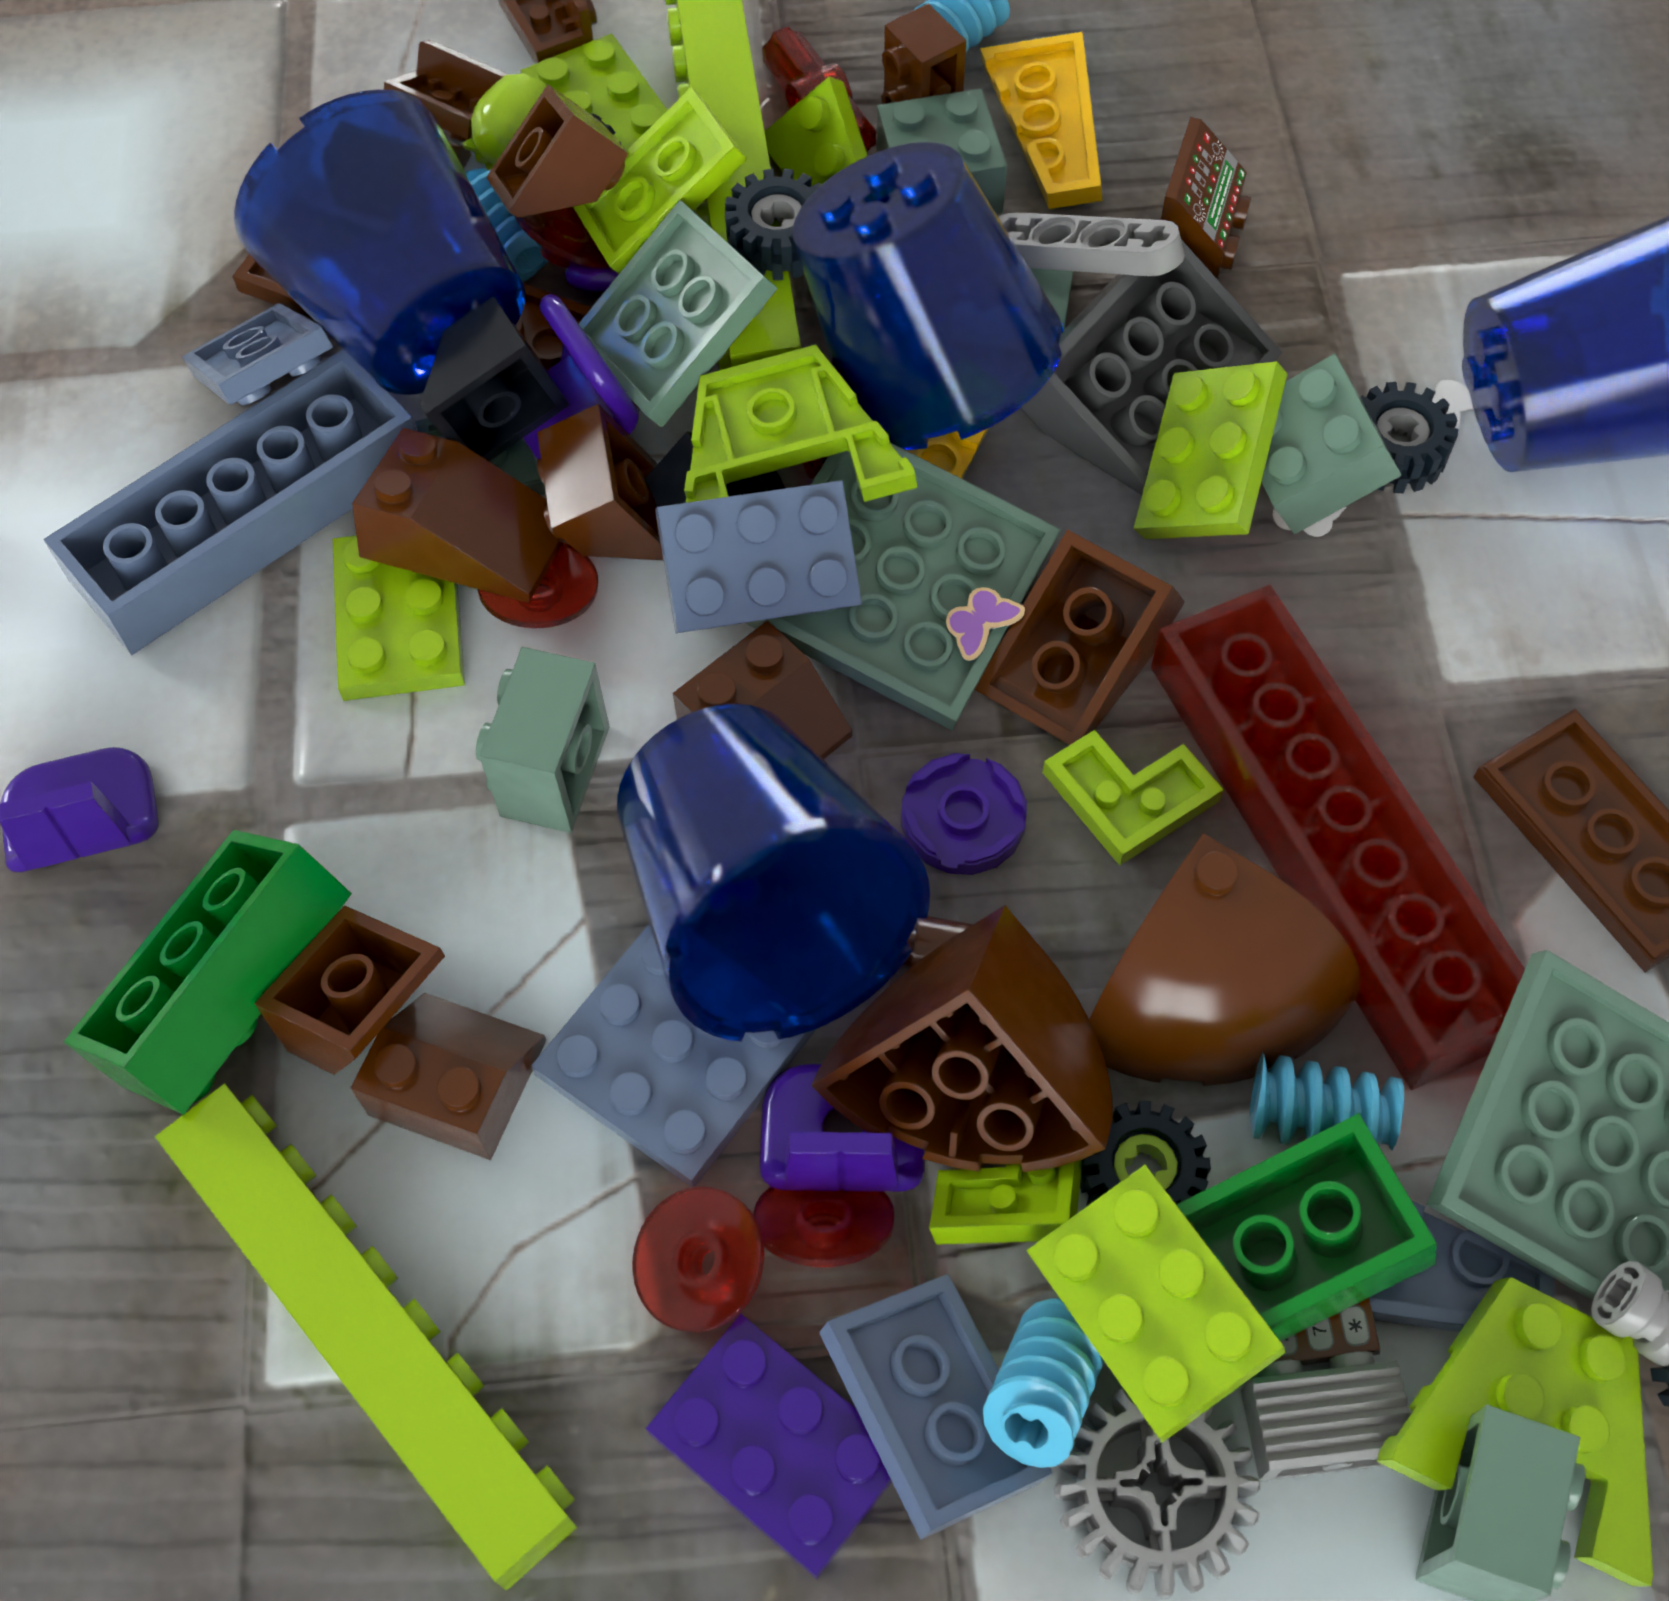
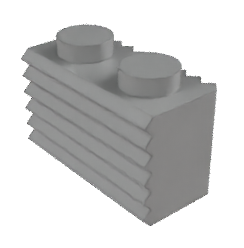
M1360 1351L1330 1358V1369L1303 1372L1300 1361L1283 1360L1272 1362L1258 1373L1257 1378H1250L1242 1388L1241 1394L1259 1481L1385 1466L1377 1462L1379 1450L1389 1436H1396L1411 1415L1398 1362L1375 1363L1372 1352Z

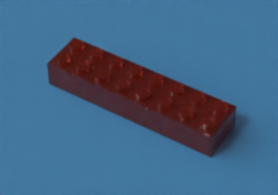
M1269 584L1160 628L1151 664L1152 671L1280 879L1294 888L1321 911L1349 945L1356 958L1361 976V986L1355 1001L1409 1089H1416L1489 1055L1525 968L1272 586Z

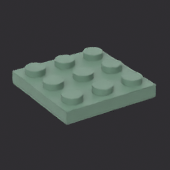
M679 200L581 320L579 326L613 372L630 399L648 418L663 427L699 384L700 376L707 374L723 357L725 351L750 321L760 313L765 303L778 288L693 210Z

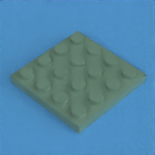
M892 443L890 444L902 458L906 457L914 467L918 488L864 502L850 453L845 451L830 455L811 485L843 480L862 605L768 619V621L803 654L953 731L1010 625L990 628L983 652L974 660L968 661L961 655L960 649L957 646V638L947 628L946 618L948 613L955 607L967 606L970 593L976 588L981 587L993 589L1001 598H1007L1022 604L1054 546L1061 529ZM767 620L749 622L745 624L757 629Z
M1544 950L1532 953L1426 1205L1592 1301L1601 1283L1609 1273L1619 1265L1629 1261L1639 1262L1657 1274L1662 1281V1288L1666 1291L1669 1290V1022L1552 952Z

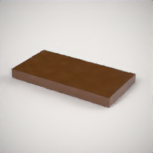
M1574 709L1479 766L1473 778L1644 973L1669 958V809L1587 720Z

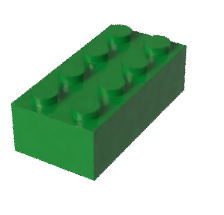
M233 830L63 1043L122 1088L184 1115L193 1103L202 1099L211 1089L215 1081V1073L234 1048L243 1044L254 1032L258 1023V1017L261 1014L254 1003L331 921L352 893L299 844Z
M1359 1113L1177 1204V1207L1280 1342L1436 1264V1241Z

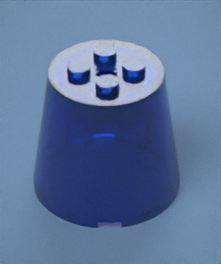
M385 89L355 92L326 102L301 116L299 119L305 127L289 138L278 150L271 142L264 148L251 165L240 186L234 209L235 229L240 242L249 255L322 326L380 387L394 394H420L425 391L443 331L461 319L468 311L477 308L492 296H494L516 326L524 309L525 287L436 117L424 107L419 99L404 92Z
M917 142L891 147L871 154L847 166L824 182L799 210L793 224V238L831 363L856 394L858 404L870 419L877 421L888 434L890 443L904 450H917L927 448L928 438L942 436L955 431L958 432L961 440L973 436L1016 412L1040 391L1054 373L1062 357L1059 342L1064 329L1059 315L963 158L952 147L940 143Z
M1669 216L1477 296L1469 302L1463 325V378L1470 393L1482 436L1496 462L1507 472L1669 456Z
M724 704L689 713L670 723L649 739L634 756L623 775L617 795L619 824L668 989L684 1017L697 1028L715 1037L742 1042L745 1033L774 1031L780 1040L810 1032L844 1016L868 1000L895 975L909 957L912 949L907 940L916 925L917 919L927 918L930 906V883L921 858L910 843L797 733L772 712L751 705Z

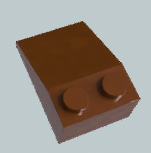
M402 428L352 502L360 558L530 603L564 539H557L546 524L544 518V507L548 505L546 498L460 442L407 428Z
M1067 529L1023 604L1025 607L1023 617L1010 625L975 691L1066 744L1071 745L1097 728L1154 655L1185 602L1172 585Z

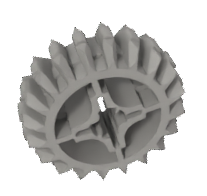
M1124 1388L1116 1389L1112 1395V1406L1116 1416L1101 1403L1093 1402L1088 1407L1086 1413L1096 1431L1081 1424L1074 1439V1445L1083 1453L1071 1451L1069 1457L1057 1465L1064 1472L1077 1476V1479L1058 1482L1054 1488L1055 1498L1062 1501L1079 1502V1507L1069 1510L1061 1517V1526L1064 1530H1074L1086 1525L1090 1534L1080 1541L1075 1551L1083 1559L1090 1556L1100 1546L1109 1555L1099 1568L1098 1575L1102 1579L1108 1581L1116 1573L1120 1563L1130 1567L1126 1581L1129 1593L1138 1594L1146 1582L1147 1572L1154 1573L1155 1589L1160 1598H1169L1174 1593V1572L1177 1571L1188 1591L1195 1593L1204 1587L1203 1573L1199 1562L1210 1574L1216 1578H1221L1229 1572L1230 1566L1219 1547L1229 1553L1242 1555L1249 1546L1245 1536L1231 1524L1241 1527H1252L1258 1522L1259 1512L1252 1506L1237 1500V1498L1255 1495L1260 1490L1259 1479L1252 1476H1237L1236 1469L1243 1467L1253 1458L1252 1452L1248 1447H1239L1232 1451L1227 1449L1224 1443L1234 1434L1237 1427L1234 1422L1227 1420L1222 1422L1216 1430H1213L1205 1422L1213 1411L1214 1406H1212L1173 1435L1195 1450L1205 1463L1210 1475H1206L1205 1469L1186 1468L1178 1463L1172 1455L1169 1439L1163 1443L1160 1441ZM1140 1431L1141 1445L1137 1450V1467L1127 1471H1116L1113 1477H1096L1099 1458L1103 1450L1117 1438L1131 1432ZM1152 1464L1154 1472L1158 1474L1160 1485L1172 1487L1173 1490H1180L1178 1494L1171 1492L1162 1503L1165 1509L1161 1514L1160 1505H1156L1153 1492L1141 1491L1140 1487H1133L1136 1482L1143 1485L1151 1474L1149 1468ZM1200 1500H1215L1213 1519L1205 1536L1191 1546L1174 1550L1173 1533L1177 1529L1178 1508L1197 1505ZM1101 1502H1109L1110 1507L1126 1508L1136 1514L1142 1523L1144 1539L1149 1541L1150 1549L1134 1543L1119 1532L1107 1517Z

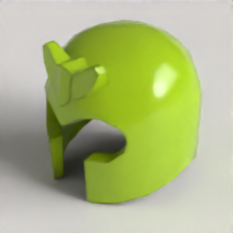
M523 73L504 75L486 91L475 106L471 118L472 138L466 140L463 143V147L475 153L476 161L484 164L487 170H491L547 85L543 81Z

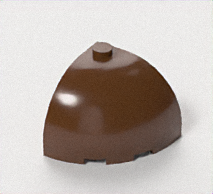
M1202 833L1137 930L1106 984L1088 1023L1095 1031L1107 1068L1128 1076L1160 1083L1162 1079L1203 1081V1086L1234 1083L1255 1077L1262 1052L1266 1060L1267 1069H1269L1279 1055L1297 1059L1321 1042L1338 1025L1355 1001L1361 986L1360 970L1356 958L1343 936L1309 900L1280 878Z
M1006 905L940 945L886 988L840 1037L825 1058L811 1084L833 1108L867 1133H892V1136L896 1139L925 1150L922 1157L924 1160L973 1171H980L983 1163L1021 1164L1023 1172L1055 1168L1082 1160L1105 1150L1112 1124L1113 1103L1110 1078L1095 1031L1088 1023L1089 1018L1060 970Z

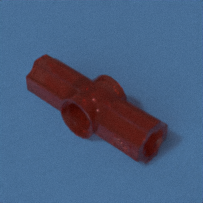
M789 26L774 31L770 40L762 47V60L785 90L789 110L827 77L843 81L866 153H868L876 145V130L853 101L851 88L842 68L836 63L826 65L801 32H794Z

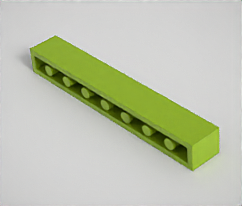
M224 1083L154 1137L494 1582L507 1591L577 1528L564 1511L575 1499L548 1465L536 1475L518 1453L529 1444V1441L502 1408L493 1416H488L473 1397L485 1387L458 1352L448 1361L443 1359L430 1342L441 1331L415 1298L404 1307L401 1306L388 1289L399 1278L373 1245L362 1254L359 1253L346 1236L357 1225L332 1194L319 1202L309 1190L306 1184L317 1175L292 1144L279 1152L267 1137V1134L274 1130L277 1125L255 1097L250 1095L240 1103Z

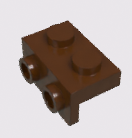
M499 0L500 7L535 63L593 40L592 25L597 24V16L591 0Z
M427 39L419 43L416 71L384 81L383 102L402 110L403 115L408 119L418 122H429L444 129L445 134L450 138L466 141L472 138L471 118L478 101L486 91L504 75L508 74Z

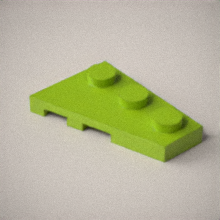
M827 77L764 131L768 153L782 172L783 168L794 171V180H798L802 173L811 176L812 186L818 182L824 188V197L828 196L829 191H839L840 198L846 199L847 193L850 191L858 193L857 202L863 203L867 197L876 201L874 211L884 207L843 81ZM842 241V242H839V243H842V244H844V245H851V244H849V243L846 244V243L843 242V241Z

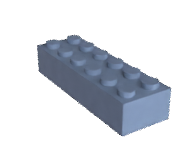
M344 348L314 369L296 378L43 540L69 582L127 651L133 655L352 510V502L402 428L416 431L412 416Z

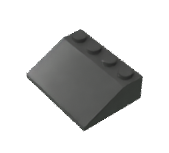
M1183 241L1185 257L1183 262L1172 271L1159 276L1117 274L1006 391L1046 435L1141 495L1145 486L1173 374L1274 362L1282 353L1278 346Z

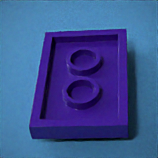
M742 1314L737 1317L645 1428L652 1438L816 1580L892 1483L857 1409Z

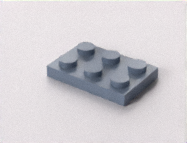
M277 303L185 354L182 358L193 377L229 405L237 401L240 405H247L268 394L271 390L269 383L289 373L291 376H299L314 369L322 361L320 355L333 348L322 326Z
M843 480L661 506L655 509L675 634L862 605Z
M949 1274L832 1319L820 1330L819 1334L920 1540L1034 1487L1053 1474L1050 1467L1038 1468L1020 1463L1006 1455L992 1441L984 1425L983 1408L999 1369Z

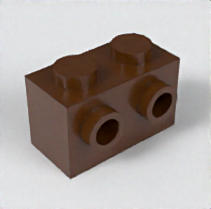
M929 3L885 25L884 51L882 53V63L884 66L882 104L964 91L966 40Z

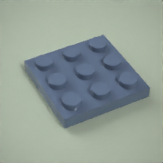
M656 915L531 1067L534 1075L694 1189L762 1101L773 1080L786 1070L815 1032V1022Z

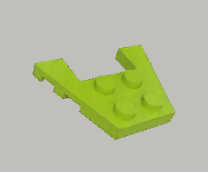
M816 344L700 376L691 437L693 444L690 471H687L684 489L686 503L729 497L726 488L727 483L845 451L850 453L864 502L918 488L912 464L906 457L902 458L890 444L888 434L877 421L870 419L858 404L856 394Z
M1512 1277L1494 1281L1447 1350L1451 1356L1431 1385L1421 1388L1409 1406L1413 1412L1396 1436H1389L1379 1450L1377 1462L1434 1490L1452 1489L1470 1418L1485 1405H1490L1579 1436L1580 1442L1576 1462L1584 1465L1585 1478L1590 1480L1591 1485L1574 1558L1631 1586H1651L1653 1563L1638 1351L1633 1346V1338L1629 1336L1623 1338L1614 1336L1598 1325L1592 1317Z

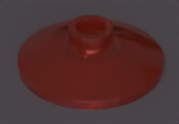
M573 207L521 218L515 216L520 227L534 242L541 246L540 253L549 262L560 267H568L571 263L592 268L610 267Z
M563 542L530 603L477 589V592L486 610L505 623L523 628H550L568 623L581 616L590 608L598 593V574L595 565L588 556H582L571 545Z
M705 1186L691 1187L678 1191L664 1199L654 1208L646 1218L637 1236L633 1251L632 1271L638 1296L648 1312L656 1320L670 1328L691 1333L717 1329L739 1315L756 1292L764 1266V1242L756 1218L750 1209L732 1194ZM714 1250L715 1262L713 1268L705 1275L702 1270L703 1258L709 1251Z
M769 1187L759 1197L753 1211V1227L760 1243L772 1254L783 1260L809 1267L844 1266L870 1257L888 1242L893 1233L895 1223L894 1207L885 1192L844 1191L842 1189L839 1191L778 1190Z

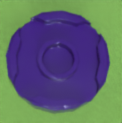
M953 753L929 761L912 775L902 798L901 828L908 846L926 864L949 874L974 875L997 868L1015 853L1025 833L1027 800L1019 781L1002 764L988 758L984 762L979 759H970V754Z

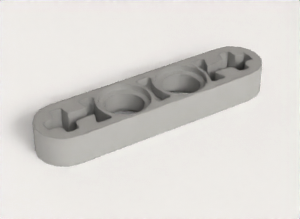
M1016 212L1004 214L993 219L985 226L982 232L990 261L995 265L1008 267L1159 276L1177 268L1185 257L1178 226L1166 220Z

